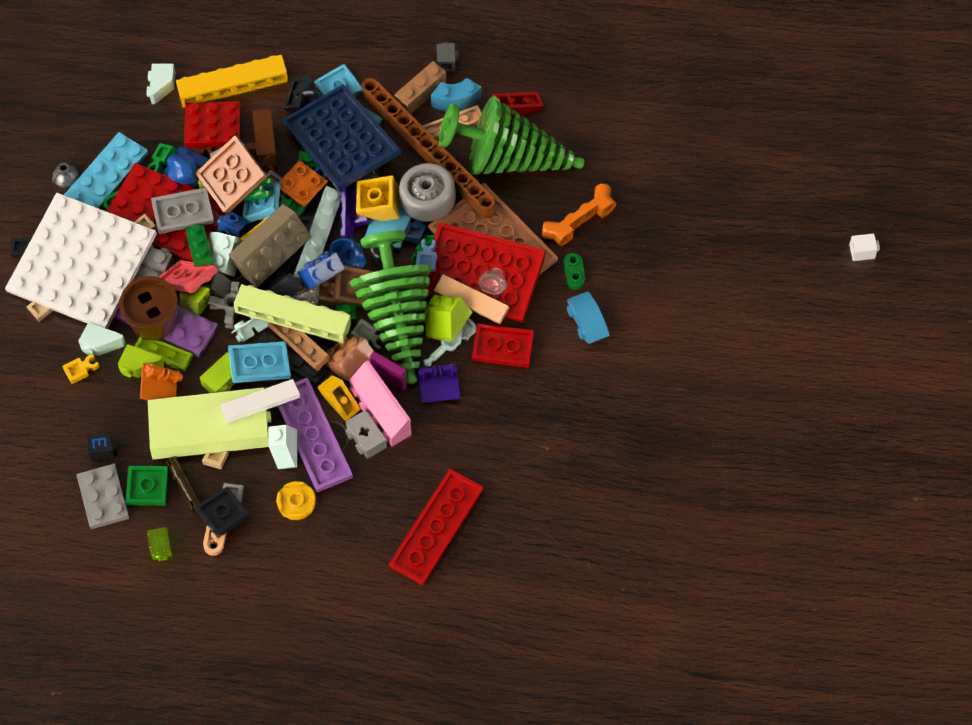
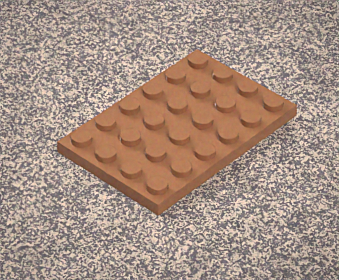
M485 183L482 186L495 200V214L492 217L484 218L480 216L465 199H462L454 205L445 217L428 225V230L433 235L436 234L439 223L546 250L547 253L540 274L558 261V257Z

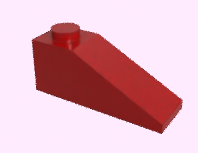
M538 92L497 93L492 95L497 97L501 104L505 103L508 105L510 111L513 109L520 116L544 107Z

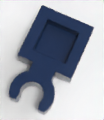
M414 219V223L409 222L405 229L406 237L404 241L421 244L427 232L429 222Z

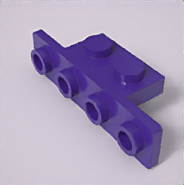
M354 183L342 189V228L340 232L342 238L354 239V227L371 224V218L357 215V190L354 191Z

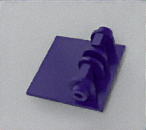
M456 364L418 368L422 403L460 399Z

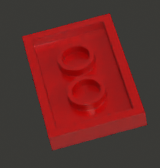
M477 324L472 361L529 368L534 331Z

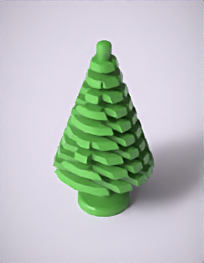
M492 96L485 105L477 127L458 122L459 107L454 103L449 105L443 118L439 134V145L441 147H447L455 133L473 138L472 152L469 159L471 175L480 174L481 172L483 174H490L493 171L494 173H502L503 170L506 172H513L515 170L524 172L528 169L531 172L536 171L538 168L540 171H546L549 167L551 170H558L561 164L563 165V170H569L571 166L582 169L585 161L583 158L574 157V152L570 149H567L565 153V147L560 142L556 145L555 138L552 136L547 138L545 131L538 130L535 124L529 123L524 116L520 117L515 110L511 109L510 111L509 106L505 103L501 104L500 100L495 96Z
M394 230L372 234L360 240L361 246L364 248H379L383 270L362 275L351 280L349 284L352 289L358 290L355 292L357 298L365 300L361 303L365 310H372L367 314L369 319L373 321L378 320L377 323L373 324L377 331H386L379 335L382 341L399 340L385 346L388 351L401 350L400 353L394 354L391 357L395 362L403 361V364L399 366L406 369L407 384H414L417 382L415 370L419 368L420 362H413L412 359L421 356V350H410V348L420 346L423 338H408L424 332V326L413 325L425 321L426 314L417 313L422 312L427 307V302L421 300L428 297L429 290L424 288L429 286L430 278L426 276L431 273V266L426 264L394 266L390 245L403 241L406 237L405 231Z

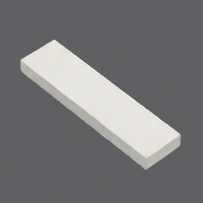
M291 379L221 404L220 409L228 424L300 398V394L294 380Z

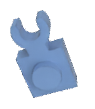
M422 239L421 246L423 251L417 252L416 265H430L431 272H435L437 253L433 251L436 249V242L432 240V244L426 246V240Z

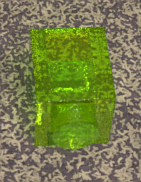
M167 527L147 531L152 559L161 561L171 557L172 550Z

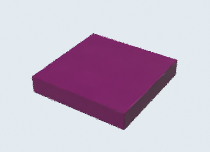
M373 351L370 355V364L380 378L404 391L407 387L406 369Z

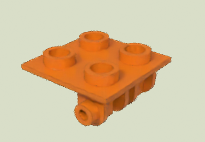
M300 160L278 182L281 186L280 193L285 198L287 196L291 197L303 207L328 183L326 179Z
M143 362L140 399L153 400L176 397L177 382L182 380L183 375L179 371Z

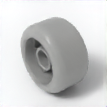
M432 163L416 165L404 174L399 184L401 204L405 212L416 220L423 222L439 220L445 217L454 207L456 201L454 180L451 174L440 165Z

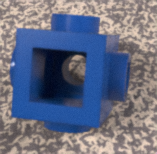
M230 211L228 214L221 215L218 219L217 232L240 239L246 232L248 221Z

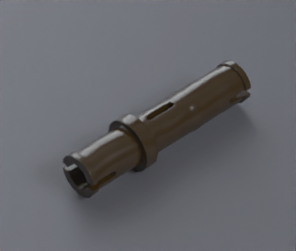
M176 456L171 457L165 463L173 475V481L177 482L188 502L191 511L195 512V507L201 502L187 478L186 470L182 469Z

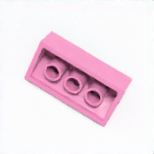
M364 362L349 380V391L353 398H358L362 411H367L385 437L386 442H389L393 447L411 436L410 418L370 362Z

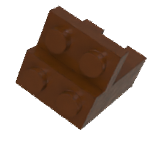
M271 109L254 110L255 142L245 143L244 145L263 171L266 173L270 170L278 172Z

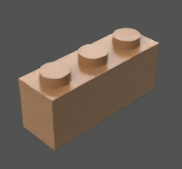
M432 61L395 93V99L412 114L431 97V94L441 82L446 84V71Z

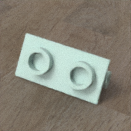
M250 317L251 320L246 323L242 320L234 325L235 330L231 333L237 332L238 335L235 337L238 342H245V340L255 335L251 328L254 327L258 333L268 327L270 322Z

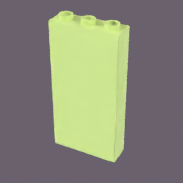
M264 388L148 400L149 439L152 459L269 447L268 423L271 422L270 411L264 410L227 424L220 409L221 404L255 393Z

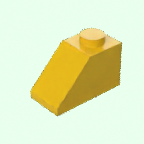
M330 376L317 387L327 403L345 421L361 410L342 379Z

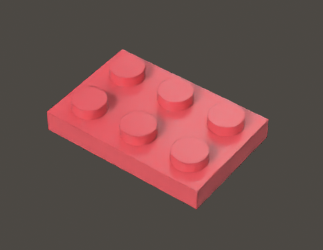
M179 260L161 274L159 278L169 282L177 291L193 293L203 283L210 281L212 276L218 271L215 265L194 267L193 262Z

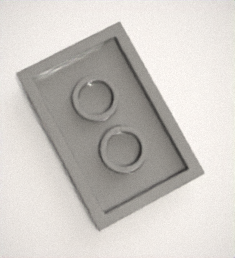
M206 188L151 198L158 234L182 230L193 225L214 223Z
M115 464L76 474L90 529L129 519Z

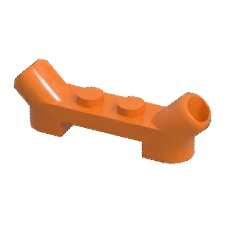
M607 184L597 185L595 187L594 199L589 203L582 204L576 212L569 213L563 221H545L543 223L542 237L555 240L559 246H563L573 239L574 229L596 214L601 218L608 215L616 207V202L611 198V187Z

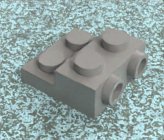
M151 244L133 281L145 276L159 277L167 271L174 262L171 252L166 248L155 249Z

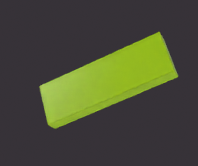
M139 337L134 346L162 356L164 364L186 372L194 357L193 353L160 340H146Z

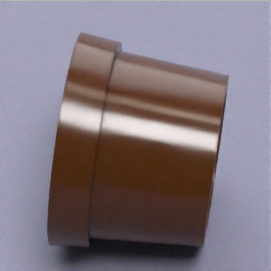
M145 276L135 279L122 291L119 300L120 311L126 322L139 337L146 340H158L171 333L176 324L177 294L169 282L159 277ZM157 307L161 314L150 319L147 311Z

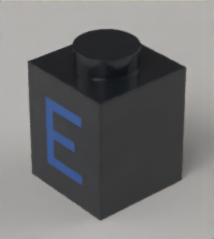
M111 433L87 435L88 454L91 461L114 458V451H117L116 439L112 438Z

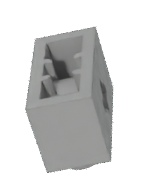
M366 410L346 421L347 429L345 432L350 440L354 439L356 442L355 447L360 455L364 454L368 459L387 448L385 437Z

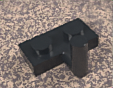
M308 76L292 78L284 109L287 112H294L303 108L306 97H313L315 100L322 97L316 89L309 90L311 79Z

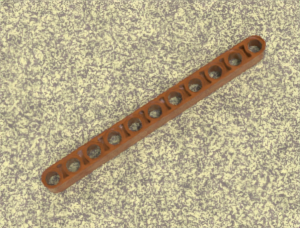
M372 78L364 80L362 83L364 99L428 163L440 165L451 174L456 191L480 216L484 218L492 217L495 214L494 197L444 147H441L439 142L377 80Z

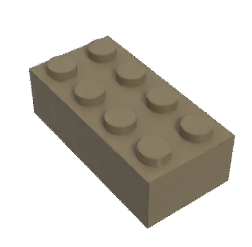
M282 204L228 255L244 278L258 288L312 236L297 214Z

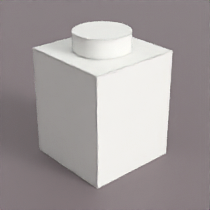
M874 234L852 236L849 244L853 261L875 259L877 251L880 249L879 241L875 240Z

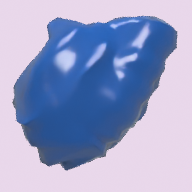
M172 154L168 157V175L172 181L185 185L193 184L197 180L198 176L195 173L198 171V164L192 156Z
M341 238L331 244L330 252H337L343 266L358 269L365 267L366 258L359 242H356L353 238Z

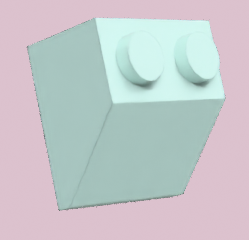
M210 231L208 244L213 264L209 265H215L218 272L234 277L237 267L228 254L243 240L231 235Z

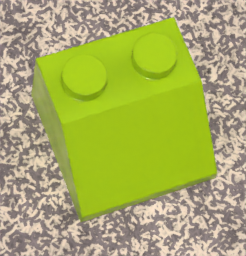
M434 295L425 309L426 337L428 339L454 342L472 314L471 309L460 297Z

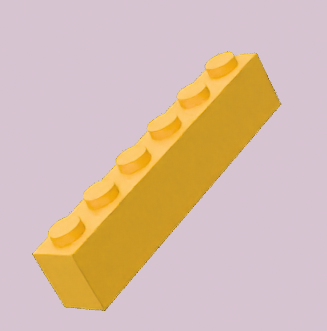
M274 55L245 64H236L233 67L200 73L196 76L183 77L176 80L182 107L184 108L185 103L209 102L288 82V77L282 55Z

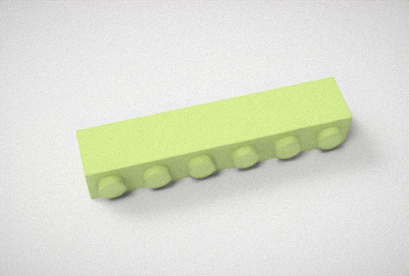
M241 284L234 301L235 313L343 344L351 326L350 315L344 311L337 312L330 310L326 306H316L305 300L299 301L287 295L275 294L270 290L263 291L252 285L246 286Z

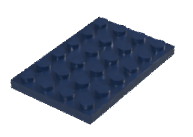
M344 84L282 119L283 125L338 191L401 154L400 148Z

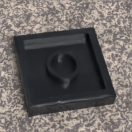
M225 487L195 507L197 514L217 539L250 518L248 511L228 487Z

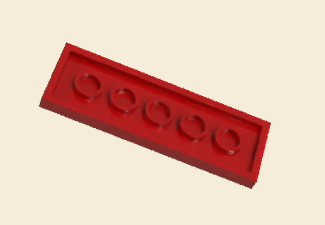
M449 469L390 561L389 567L423 586L483 492L484 487Z

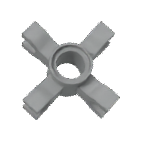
M232 281L230 293L224 298L210 296L209 298L210 309L225 310V328L233 329L234 319L239 315L235 313L234 306H229L234 303L239 292V282Z

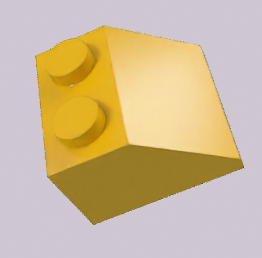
M393 176L357 181V215L378 221L399 219V186Z

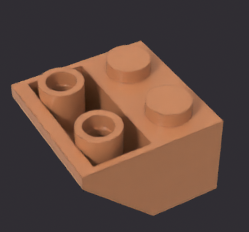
M347 335L344 344L338 342L333 348L326 351L331 359L324 365L341 379L349 381L364 362H370V355L374 350L364 338Z

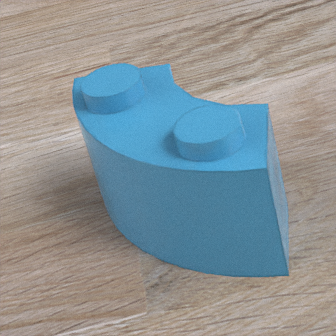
M468 78L457 84L441 82L431 94V107L447 111L449 105L454 103L459 107V111L468 109L482 98V87Z
M589 292L567 299L569 305L566 307L567 312L579 327L577 330L581 339L590 344L610 336L601 311Z

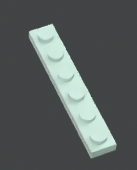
M328 186L323 191L309 230L312 237L305 243L293 275L300 283L302 281L297 271L304 268L303 265L307 262L319 259L318 256L323 252L341 201L342 192Z

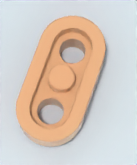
M207 526L203 542L205 552L212 556L220 554L224 549L226 534L217 539ZM213 544L218 545L215 549L211 548Z

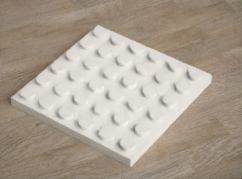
M56 193L5 290L87 324L90 322L108 329L119 308L122 291L133 281L157 233L153 229Z

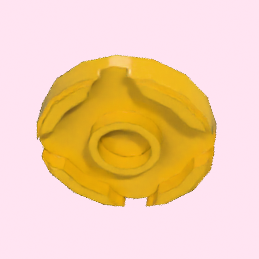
M294 481L283 486L277 494L276 502L280 513L290 520H300L313 512L316 505V497L313 489L307 486V484Z

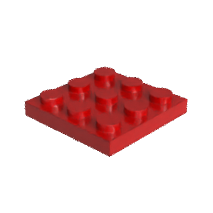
M240 101L185 103V148L223 147L234 136L240 139Z

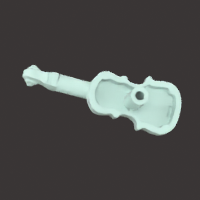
M468 318L454 342L440 340L441 346L428 359L424 360V366L431 367L432 362L436 361L446 350L454 351L461 344L462 340H469L476 333L474 322Z

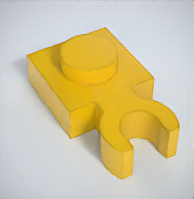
M93 354L88 355L83 362L80 358H77L62 366L71 384L88 377L87 371H95L99 368L98 362L90 364L91 361L95 360Z

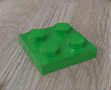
M128 466L126 505L166 506L168 466Z

